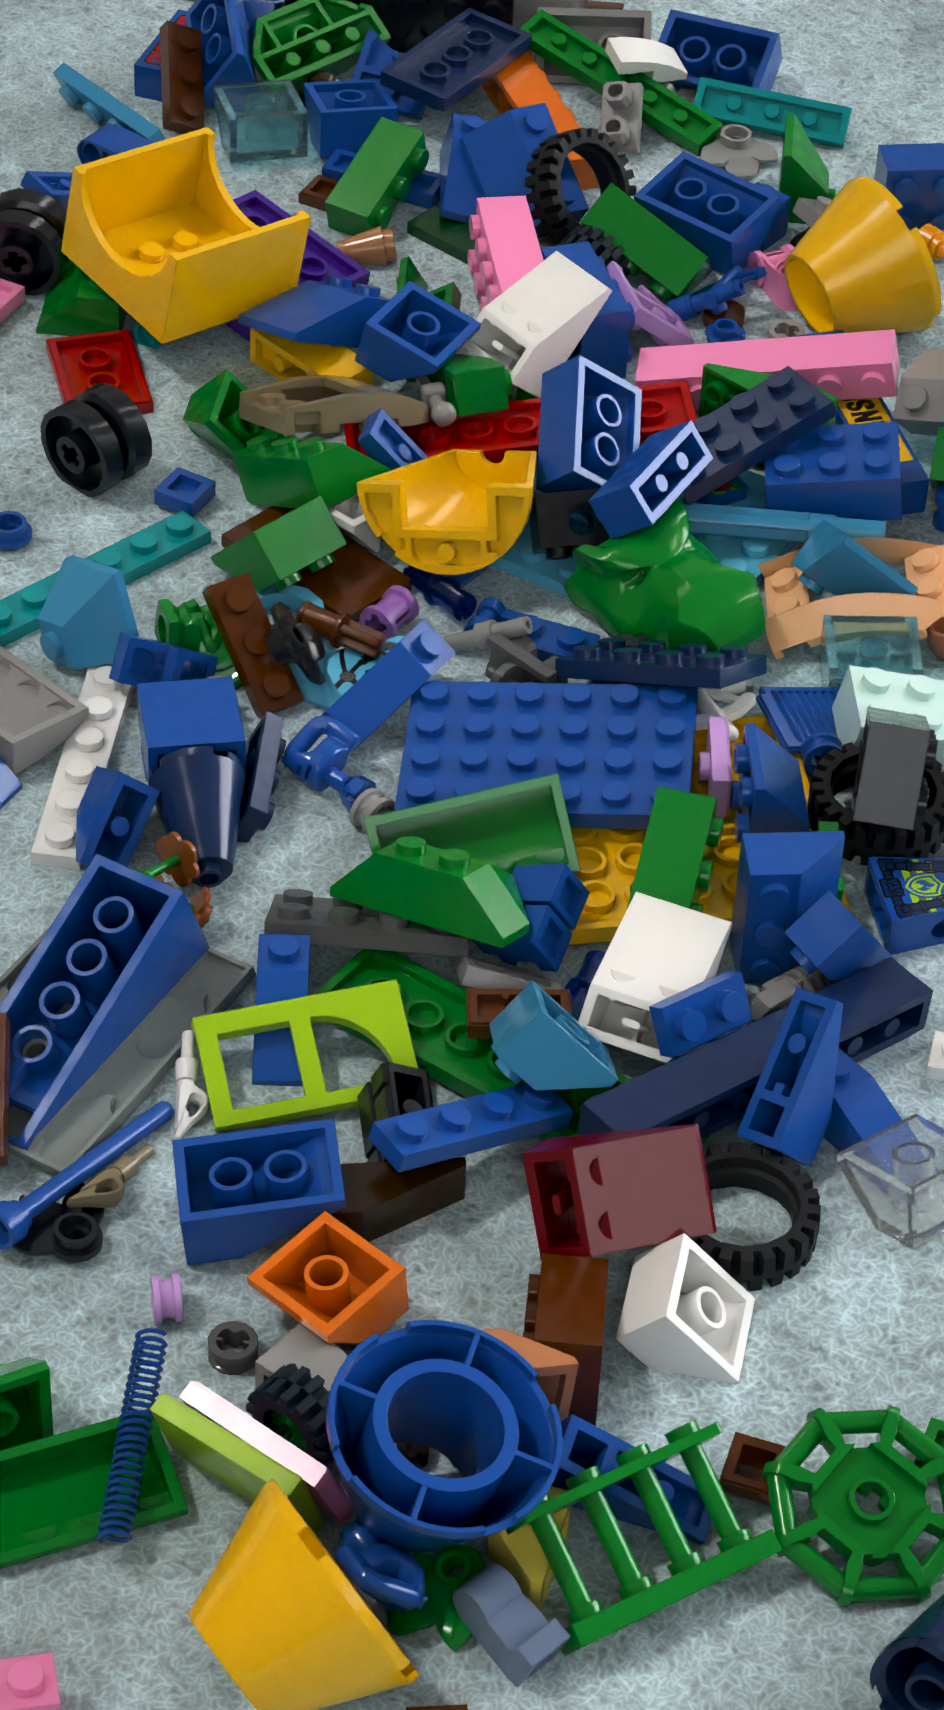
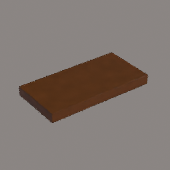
M269 507L221 535L222 547L230 546L253 531L296 508ZM343 535L347 544L332 552L336 561L314 573H311L308 566L298 571L302 579L292 584L308 588L322 599L324 609L338 615L346 612L352 616L353 621L360 622L362 610L369 605H376L380 602L383 593L392 585H400L407 588L410 592L412 579Z

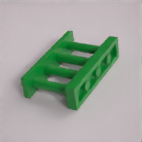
M696 1420L688 1422L664 1435L668 1442L666 1446L651 1452L646 1442L618 1455L615 1459L619 1467L601 1475L597 1465L565 1480L569 1491L553 1498L547 1492L544 1499L528 1516L505 1529L509 1535L531 1525L571 1609V1612L566 1614L571 1625L564 1628L571 1637L561 1649L565 1656L782 1551L773 1529L753 1537L748 1527L742 1529L702 1447L704 1443L723 1433L719 1422H715L700 1429ZM681 1455L721 1538L720 1541L716 1542L721 1553L705 1561L699 1551L693 1553L653 1470V1467ZM630 1478L672 1564L667 1566L672 1577L655 1585L650 1575L643 1577L603 1493L604 1490ZM580 1501L622 1588L617 1590L622 1601L603 1609L599 1599L592 1600L552 1515Z

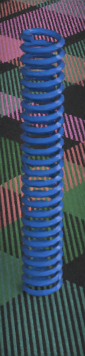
M144 1328L135 1334L136 1340L132 1350L133 1357L130 1360L131 1365L129 1366L130 1373L127 1375L128 1381L125 1386L127 1389L124 1391L125 1398L122 1402L124 1406L121 1407L122 1414L119 1417V1431L116 1433L117 1439L113 1449L114 1456L111 1458V1473L108 1475L109 1482L106 1485L108 1490L105 1491L106 1498L103 1500L104 1507L101 1511L103 1515L100 1517L101 1524L98 1526L99 1533L96 1537L100 1544L103 1542L102 1536L110 1541L119 1543L128 1542L132 1539L129 1533L134 1530L131 1524L135 1522L133 1515L137 1513V1510L134 1508L138 1505L136 1498L140 1496L137 1490L142 1487L139 1481L143 1479V1476L140 1473L145 1471L142 1464L146 1463V1459L143 1456L148 1454V1451L145 1449L149 1446L147 1439L151 1437L148 1431L152 1429L153 1426L150 1423L154 1421L151 1411L138 1410L133 1407L150 1409L155 1403V1398L159 1395L156 1390L160 1388L158 1381L162 1379L159 1373L163 1371L161 1365L165 1363L162 1357L166 1355L164 1349L168 1347L166 1341L160 1337H141V1335L144 1333H157L165 1336L167 1333L159 1328ZM143 1341H155L162 1345L148 1344ZM142 1349L155 1350L161 1353L157 1354L153 1352H146ZM140 1357H148L152 1359H157L159 1361L154 1362L150 1360H144ZM140 1365L156 1367L157 1370L142 1368ZM144 1373L148 1375H154L156 1376V1378L143 1377L138 1374ZM137 1382L152 1383L155 1386L141 1385ZM135 1390L149 1391L153 1394L139 1393ZM134 1398L147 1399V1400H149V1401H151V1402H150V1403L141 1402V1401L135 1400ZM131 1415L145 1416L148 1419L135 1418ZM129 1423L142 1424V1425H145V1426H147V1427H137V1426H133V1425H131V1424H129ZM130 1431H132V1432H139V1433H143V1434H145V1435H144V1436H138V1435L130 1434V1433H128V1432H130ZM126 1440L140 1441L144 1444H135ZM125 1448L137 1449L142 1452H132L126 1450ZM123 1457H134L140 1459V1461H133ZM121 1465H130L139 1469H129ZM121 1474H131V1475H134V1476H137V1477H136V1478L126 1477V1476H123V1475H121ZM118 1482H127L136 1486H127ZM118 1491H127V1492H131V1493H133V1494H132V1495H130V1494H123V1493H120V1492H118ZM115 1499L128 1500L133 1503H124ZM114 1508H124V1509H128V1510H130V1511H129V1512L120 1511V1510H117V1509H114ZM114 1516L124 1517V1518H127V1519H129V1520L116 1519V1518H114ZM111 1525L124 1526L127 1529L116 1528ZM110 1534H119L125 1537H116Z

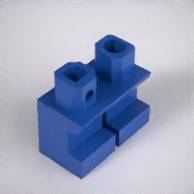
M566 863L516 865L512 876H514L530 923L529 933L504 948L473 939L472 941L483 953L498 955L502 961L516 966L518 961L534 962L541 971L558 972L573 935L570 930H575L590 892Z

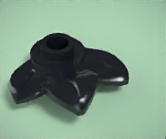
M283 602L276 603L271 607V615L274 624L271 626L272 631L265 635L268 649L281 665L287 666L293 662L298 665L307 679L314 684L322 685L325 683V677L317 662L324 658L325 647L320 636L308 623H298L287 605Z
M81 1183L65 1195L62 1204L55 1202L32 1219L30 1228H28L27 1236L12 1248L20 1253L31 1256L54 1255L62 1261L71 1263L90 1260L100 1252L103 1245V1234L98 1225L104 1217L105 1208H69L67 1206V1200L79 1193L80 1189L86 1185ZM22 1194V1195L20 1196V1198H19V1201L22 1200V1199H23L24 1197H26L27 1195Z

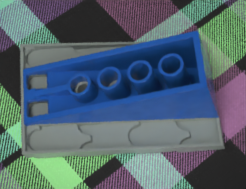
M96 854L51 926L0 977V1013H6L10 1020L8 1153L57 1175L105 1141L129 1119L169 1070L175 1067L176 1059L181 1057L182 1032L186 1030L194 1032L190 1025L192 1017L226 1011L256 976L253 966L209 947L183 891Z

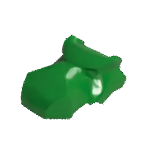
M678 498L653 525L614 539L610 538L598 546L582 544L572 551L578 566L577 570L564 583V589L573 604L592 613L614 637L622 633H628L634 637L644 634L652 640L665 641L666 648L678 649V645L684 643L707 644V651L720 652L719 648L722 646H747L766 632V616L763 601L754 575L720 564L710 550L689 533V516L682 501Z

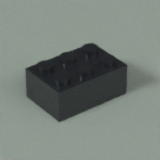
M868 707L851 800L853 820L913 830L915 818H925L929 789H927L926 778L922 776L924 769L933 770L938 740H936V735H934L935 730L929 728L926 716Z

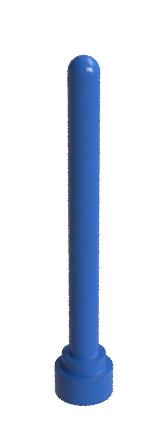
M167 1101L158 1102L22 1200L0 1201V1249L8 1250L24 1239L35 1216L168 1122L174 1115L173 1106Z

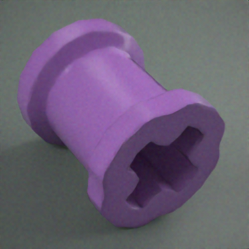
M392 585L383 593L380 602L376 605H369L362 610L360 624L384 633L387 636V640L395 637L397 629L403 623H410L418 616L419 605L417 599L407 588L400 585Z

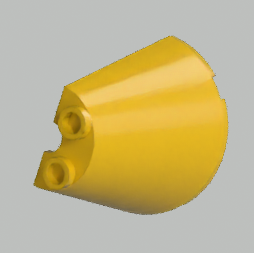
M452 449L357 482L360 506L377 538L381 536L396 551L394 555L403 562L417 569L442 575H459L477 571L502 557L515 544L523 532L531 511L537 451L507 450L501 462L493 463L486 459L483 450Z

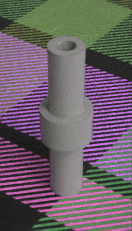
M528 616L499 623L492 619L476 623L471 630L444 636L443 639L455 652L476 647L480 650L490 649L487 645V638L494 633L499 632L507 639L531 634L533 626Z

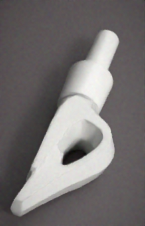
M191 1030L182 1032L181 1057L175 1061V1083L177 1085L176 1132L173 1140L181 1139L209 1109V1101L206 1094L196 1086L199 1061L194 1058L195 1034ZM189 1103H194L200 1107L192 1117H189V1111L186 1110Z

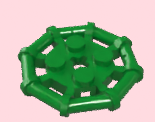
M888 1405L886 1409L826 1412L822 1408H817L807 1414V1422L774 1461L765 1463L761 1476L768 1486L774 1533L782 1548V1551L776 1553L777 1556L787 1557L836 1597V1604L848 1607L850 1602L914 1599L917 1603H921L931 1597V1588L944 1573V1514L932 1512L930 1503L927 1506L925 1491L927 1490V1485L938 1482L944 1513V1449L901 1416L900 1408ZM878 1433L876 1443H870L869 1447L853 1448L855 1444H846L842 1436ZM894 1439L926 1465L919 1468L892 1447ZM819 1444L830 1455L816 1473L800 1467ZM792 1490L807 1492L809 1498L807 1514L810 1521L803 1522L799 1526H797ZM858 1492L864 1497L868 1496L871 1492L877 1494L881 1498L877 1507L882 1513L876 1515L872 1512L869 1514L863 1512L858 1507L859 1501L855 1498V1494ZM923 1532H927L937 1537L939 1541L924 1560L919 1563L910 1548ZM817 1537L824 1540L847 1559L843 1571L839 1570L808 1544ZM894 1561L900 1575L859 1578L863 1564L869 1567H876L884 1562Z

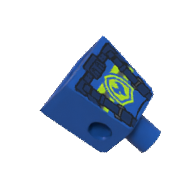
M869 857L864 892L883 947L893 955L943 944L944 859Z

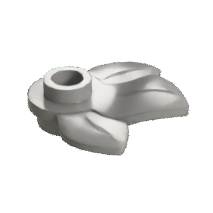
M731 124L721 129V133L716 137V142L703 147L700 159L716 167H724L725 171L748 181L757 176L759 164L778 162V154L771 145L755 141L749 128L743 125Z

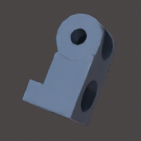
M489 1564L453 1592V1603L461 1620L503 1674L516 1687L556 1657L571 1637L556 1618L549 1622L528 1596L525 1597L522 1594L520 1586L512 1574L499 1564Z

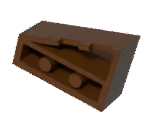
M542 1253L540 1274L529 1273L523 1337L576 1358L579 1366L568 1416L573 1414L596 1426L609 1259Z

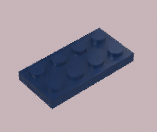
M467 8L381 70L380 85L396 91L401 96H407L419 101L433 110L445 113L528 51L532 44V34L472 8Z
M787 366L780 371L772 373L766 380L748 391L734 396L728 403L710 414L699 417L693 424L713 459L678 497L688 506L834 418L837 416L833 401L791 367Z
M603 638L598 640V645L573 647V654L555 659L557 678L721 689L767 673L766 655L748 653V647L742 645L722 646L719 648L720 652L707 651V644L684 643L679 644L678 649L666 648V642L661 640L640 641L638 646H626L624 638Z

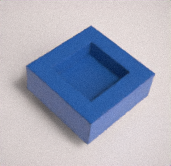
M177 467L154 489V504L174 512L184 510L194 517L216 495L215 481Z

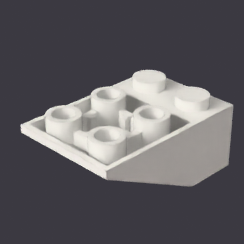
M555 251L482 309L476 318V321L481 323L480 330L463 347L475 356L493 358L505 366V369L509 370L512 384L541 398L542 373L568 360L613 290L567 257Z
M635 892L590 984L578 1022L604 1044L666 1064L672 1058L660 1056L649 1006L714 977L733 923ZM690 1051L685 1052V1053H683V1054H681V1055H679V1056L685 1055V1054L689 1053Z

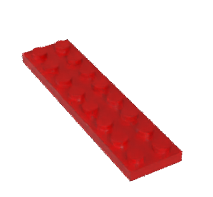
M688 381L637 386L642 389L640 446L652 434L689 420L694 422L697 419ZM541 398L508 402L509 409L463 417L456 415L455 421L447 427H440L434 424L430 414V421L400 428L427 457L452 449L483 450L487 460L499 463L503 460L507 450L537 451L538 461ZM359 423L344 424L346 445L368 456L363 447L357 442L362 432L359 430Z

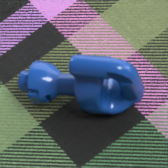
M321 715L311 719L289 742L284 756L281 757L284 767H288L297 779L310 788L322 792L330 786L338 791L342 804L349 810L361 793L367 789L376 788V783L364 776L350 777L342 772L349 753L360 744L361 737L357 732L329 715ZM325 734L328 736L316 748L307 752L321 735Z
M354 1520L345 1526L338 1539L335 1560L349 1579L372 1599L395 1613H405L415 1608L422 1609L428 1599V1596L425 1595V1573L410 1552L405 1548L385 1544L372 1535L360 1520L359 1522Z

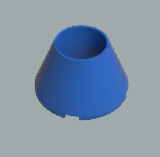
M441 1320L410 1321L405 1328L394 1330L381 1336L375 1333L360 1343L347 1356L339 1368L329 1392L326 1407V1429L334 1460L353 1509L361 1523L372 1535L388 1545L405 1548L409 1552H430L503 1531L523 1520L540 1504L558 1472L562 1457L563 1436L556 1404L550 1405L545 1393L536 1381L537 1371L526 1359L509 1345L484 1331L464 1324ZM394 1443H418L437 1450L458 1468L463 1478L439 1477L419 1469L401 1454Z

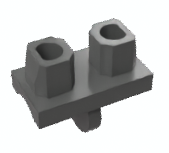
M496 632L487 638V645L491 649V656L486 666L485 676L490 679V682L568 683V678H557L555 659L559 657L555 655L543 662L537 659L538 647L534 640L524 635L509 640L499 632Z

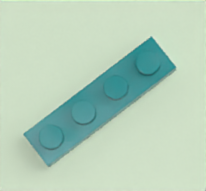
M701 76L693 104L722 122L723 125H743L752 131L784 137L786 113H794L812 143L840 148L844 147L852 113L851 107Z

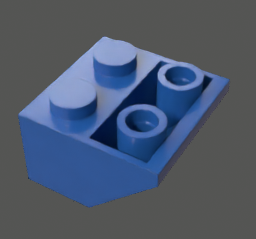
M745 724L743 744H735L733 756L734 772L739 774L738 781H732L730 809L738 810L739 814H735L734 821L735 842L741 843L742 833L809 832L810 823L799 760L757 725Z

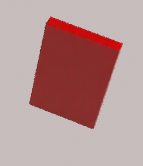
M129 330L46 339V351L62 403L73 400L74 397L98 383L111 384L123 391L138 407L141 414L154 412L153 400Z

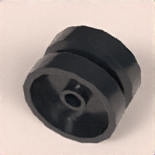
M23 188L12 189L0 194V278L25 286V295L35 296L43 294L55 285L66 255L61 252L67 212L55 199L37 190Z
M98 383L74 397L73 400H68L44 415L40 425L41 442L46 457L56 475L63 482L87 497L94 498L117 485L120 480L123 481L148 466L152 457V439L145 419L134 402L123 391L111 384Z

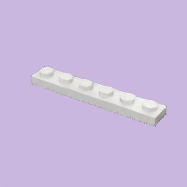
M112 666L88 667L78 700L89 707V716L65 741L31 850L32 865L76 870L81 868L82 864L76 862L77 809L96 766L107 769L111 767L134 689L133 685L118 683L109 678Z

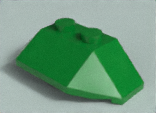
M299 0L260 16L254 21L250 59L269 90L278 95L288 97L297 93L303 87V83H306L314 73L328 72L336 76L356 65L368 30L377 33L384 43H387L391 36L371 5L363 3L357 5L347 0Z
M404 836L398 838L396 842L375 852L330 887L331 897L499 948H504L529 933L530 923L514 876L490 863L470 858V854L464 850L439 849L426 845L427 842L419 837Z

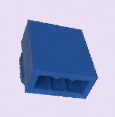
M233 677L137 683L141 755L147 782V774L150 769L154 773L160 767V758L173 751L194 746L214 747V754L227 758V751L235 754L243 763L246 781V740Z

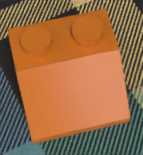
M326 1211L247 1276L248 1285L327 1343H362L375 1333L381 1335L409 1310L406 1268Z

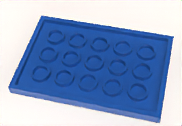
M426 681L411 697L394 810L558 773L571 828L647 829L657 787L691 793L698 687L632 684Z

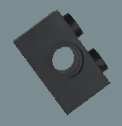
M599 489L534 494L529 514L533 554L546 553V560L568 559L573 557L572 551L582 544L598 546L610 539V536L602 523L597 519L595 511L589 503L590 498ZM571 514H580L586 518L589 524V531L586 536H578L571 531L569 527Z

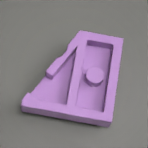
M612 260L608 264L606 271L611 279H615L618 282L621 295L626 303H631L634 309V330L639 331L643 328L648 331L649 335L660 346L695 343L680 316L659 301L642 284L637 289L631 287L622 272V267Z

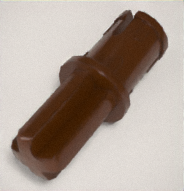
M306 601L298 611L296 621L311 625L318 635L329 640L330 645L338 649L344 646L373 659L383 654L386 648L387 636L384 633L353 621L352 616L346 612L338 615L316 606L310 601Z

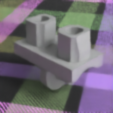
M615 81L607 82L603 85L600 133L604 132L609 135V142L616 141L621 147L619 152L640 153L644 87L641 83Z

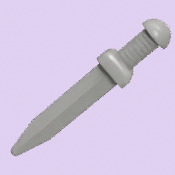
M427 375L417 377L422 385L420 389L421 400L429 406V414H431L433 423L440 427L450 426L456 419V409L451 403L447 402L444 383L442 381L431 383Z

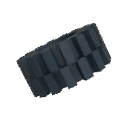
M289 1363L286 1367L283 1365L248 1396L247 1400L249 1402L246 1404V1412L252 1414L251 1417L324 1466H327L334 1460L326 1429V1407L330 1390L328 1391L323 1386L325 1380L318 1374L311 1378L309 1368L301 1366L298 1369L296 1364Z

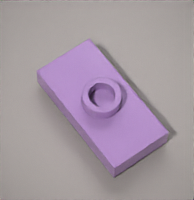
M709 717L706 752H699L698 780L707 781L708 796L717 798L716 817L726 818V814L729 813L732 786L729 724L726 721V717Z

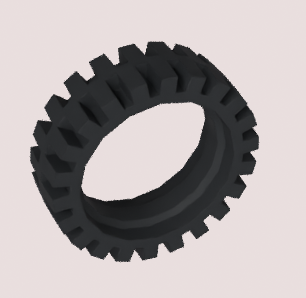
M578 128L550 136L539 144V148L534 149L531 154L534 160L527 164L526 171L531 173L532 176L525 178V187L531 188L532 193L526 194L528 204L534 203L535 209L530 211L532 220H541L537 229L541 234L549 233L546 240L552 245L559 244L572 230L580 226L567 209L561 192V171L564 160L571 151L583 157L595 172L600 187V194L605 191L611 182L630 197L637 193L636 186L629 185V179L635 178L633 170H625L624 168L629 162L626 154L617 155L621 147L616 141L609 142L610 136L604 132L598 133V129Z
M862 740L859 749L850 742L843 744L841 752L834 748L828 752L827 759L823 757L820 759L816 769H814L809 789L807 811L810 829L815 828L814 831H817L819 821L838 822L839 831H844L845 835L843 859L851 862L857 855L861 857L860 865L867 866L869 857L928 858L929 852L935 854L940 850L941 843H944V772H941L942 764L936 759L933 770L924 769L922 777L926 778L927 789H929L927 812L924 819L915 818L913 830L853 820L852 813L847 811L835 799L834 796L838 792L854 786Z
M729 1142L727 1152H723L719 1144L710 1145L707 1147L706 1157L704 1155L709 1189L740 1187L757 1190L777 1200L790 1215L792 1227L785 1235L769 1243L749 1246L720 1242L708 1235L692 1237L690 1239L739 1284L740 1281H746L749 1291L761 1290L763 1279L768 1282L770 1287L782 1284L784 1275L789 1279L793 1278L799 1273L800 1266L805 1267L810 1261L818 1238L821 1205H819L820 1196L817 1188L813 1189V1180L808 1173L800 1175L801 1166L794 1160H790L783 1165V1154L778 1151L772 1150L768 1157L762 1156L763 1146L751 1144L749 1152H742L741 1142Z

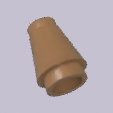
M378 226L344 240L336 241L337 249L361 266H388L387 262L397 261L392 228L382 229L381 226Z

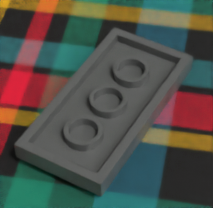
M288 889L283 892V895L275 894L264 925V934L310 935V945L468 957L471 939L338 898L313 897V892L304 889Z

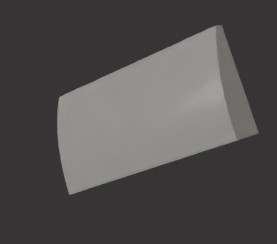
M0 646V756L12 772L17 774L32 766L62 744L89 716V707Z

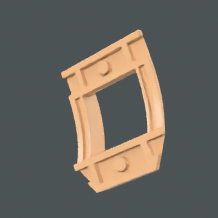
M882 537L852 538L884 563L905 564L906 579L918 587L913 595L868 592L832 596L815 601L814 591L797 580L802 571L791 564L801 549L758 564L765 581L767 609L765 633L775 659L784 658L785 649L807 642L810 648L833 640L868 633L902 632L916 634L918 640L927 638V628L939 618L943 617L944 619V545Z

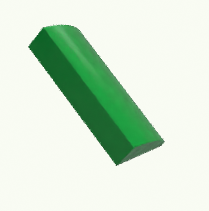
M558 773L364 817L372 855L396 842L400 837L414 836L424 839L427 842L426 845L439 849L464 850L470 854V858L490 863L512 875L516 865L566 863L572 872L581 871Z
M131 1415L135 1418L148 1419L145 1416ZM119 1417L0 1450V1569L98 1541L96 1537L99 1533L98 1526L101 1524L100 1517L103 1515L101 1511L104 1507L103 1500L106 1498L105 1491L108 1490L106 1485L109 1482L108 1475L111 1473V1458L114 1456V1443L117 1439L116 1433L119 1431ZM155 1418L150 1423L153 1426L152 1429L148 1431L151 1434V1437L147 1439L149 1446L145 1448L148 1454L143 1456L146 1459V1463L142 1464L145 1471L140 1473L143 1479L139 1481L142 1487L137 1490L140 1496L136 1498L138 1505L134 1507L137 1510V1513L133 1515L135 1522L131 1524L134 1530L180 1517L189 1512L162 1432ZM129 1423V1424H131V1425H133V1426H137V1427H147V1426L142 1425V1424ZM132 1431L128 1432V1433H130V1434H134V1435H138V1436H144V1435H145V1434L139 1433V1432H132ZM126 1440L135 1444H144L140 1441ZM125 1448L126 1450L132 1452H142L137 1449ZM123 1457L133 1461H140V1459L134 1457ZM121 1465L129 1469H139L130 1465ZM121 1474V1475L126 1476V1477H132V1478H136V1477H137V1476H134V1475H131V1474ZM118 1482L127 1486H136L127 1482ZM118 1491V1492L123 1493V1494H130V1495L133 1494V1493L127 1492V1491ZM115 1499L124 1503H133L128 1500ZM114 1508V1509H117V1510H120V1511H126V1512H129V1511H130V1510L124 1509V1508ZM114 1516V1518H116V1519L129 1520V1519L124 1518V1517ZM111 1525L116 1528L127 1529L124 1526Z

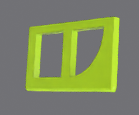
M397 979L192 1017L190 1025L195 1034L215 1132L273 1124L358 1107L357 1096L365 1085L326 1091L311 1023H335L352 1028L373 1041L381 1049L389 1062L418 1068L401 999L400 984L397 982ZM289 1028L304 1096L233 1110L219 1041Z

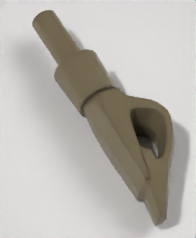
M145 1144L132 1155H122L108 1169L83 1186L79 1193L71 1196L66 1202L69 1208H108L117 1206L124 1197L123 1183L139 1173V1166L155 1154L153 1146Z

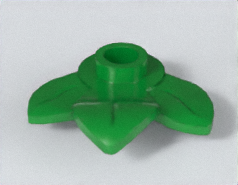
M465 1545L449 1546L441 1549L435 1555L418 1552L411 1553L424 1570L425 1595L428 1596V1599L422 1609L415 1608L405 1613H395L388 1609L389 1631L393 1635L402 1636L436 1625L446 1645L451 1650L457 1651L472 1638L473 1634L461 1620L455 1609L452 1598L453 1592L485 1568L483 1559L476 1550ZM464 1566L463 1572L458 1576H446V1573L451 1569Z

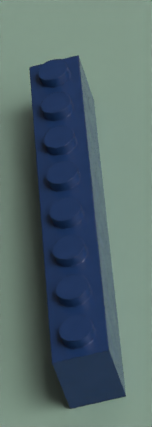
M890 957L871 967H865L858 973L835 984H829L816 992V994L837 1000L843 1004L839 1049L857 1063L925 1028L933 990ZM789 1004L759 1020H753L744 1027L721 1038H715L706 1045L685 1055L672 1058L666 1064L649 1072L636 1075L613 1089L592 1096L582 1103L577 1136L698 1124L702 1139L743 1119Z

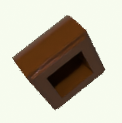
M735 1432L719 1479L724 1492L770 1506L768 1486L761 1477L765 1463L774 1461L786 1446Z

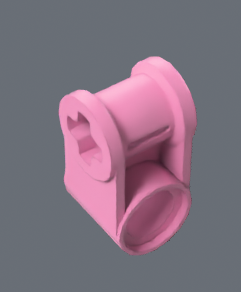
M791 244L782 245L778 251L762 253L759 250L750 252L747 260L748 270L764 266L767 272L765 277L753 280L757 287H760L778 308L786 311H799L790 294L784 271L785 260L794 249V246Z

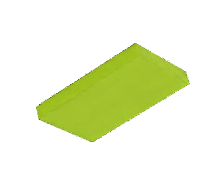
M161 1393L149 1410L174 1453L254 1502L263 1485L273 1478L315 1534L321 1529L324 1524L323 1518L300 1475L167 1393L165 1395Z

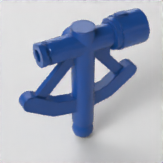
M736 265L719 281L691 294H685L668 301L667 306L680 316L683 322L697 317L705 309H711L713 315L722 313L728 309L726 301L745 295V283L763 278L767 275L764 266L745 270L744 267Z

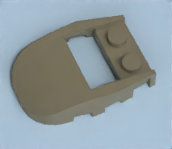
M331 375L292 377L240 392L239 418L286 436H295V433L317 432L320 434L339 433V424L359 423V430L362 431L368 416L380 408L399 427L426 423L430 421L429 406L420 400L358 379Z

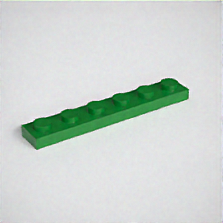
M542 9L519 28L532 34V44L529 50L600 95H603V85L607 82L625 81L627 83H641L644 87L642 121L693 154L699 156L703 147L713 143L721 133L722 122L644 73L619 75L604 48Z

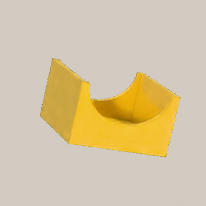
M208 127L73 167L61 252L161 344L238 319L239 314L298 285L311 216L304 210L296 212V216L262 227L249 220L234 203L222 181L215 157V133Z

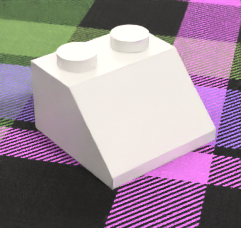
M683 1233L634 1257L616 1340L648 1368L735 1384L739 1382L755 1298L693 1240Z

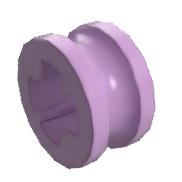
M171 1273L170 1278L167 1280H161L158 1275H150L154 1325H161L165 1318H172L175 1320V1323H182L183 1308L179 1273Z

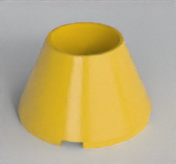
M858 176L848 181L785 260L784 271L790 294L799 312L816 333L836 330L851 333L895 329V333L919 332L932 327L935 324L932 321L933 317L941 313L940 284L932 257L917 227L909 230L897 212L903 208L902 204L886 187L870 177Z
M273 1478L261 1488L188 1612L194 1626L214 1655L256 1710H319L413 1683L420 1677L418 1671L287 1495L279 1488Z

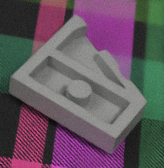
M469 949L468 957L455 956L453 960V967L462 985L467 986V989H524L532 980L542 989H563L560 982L526 971L507 962L498 961V964L473 958L474 950Z

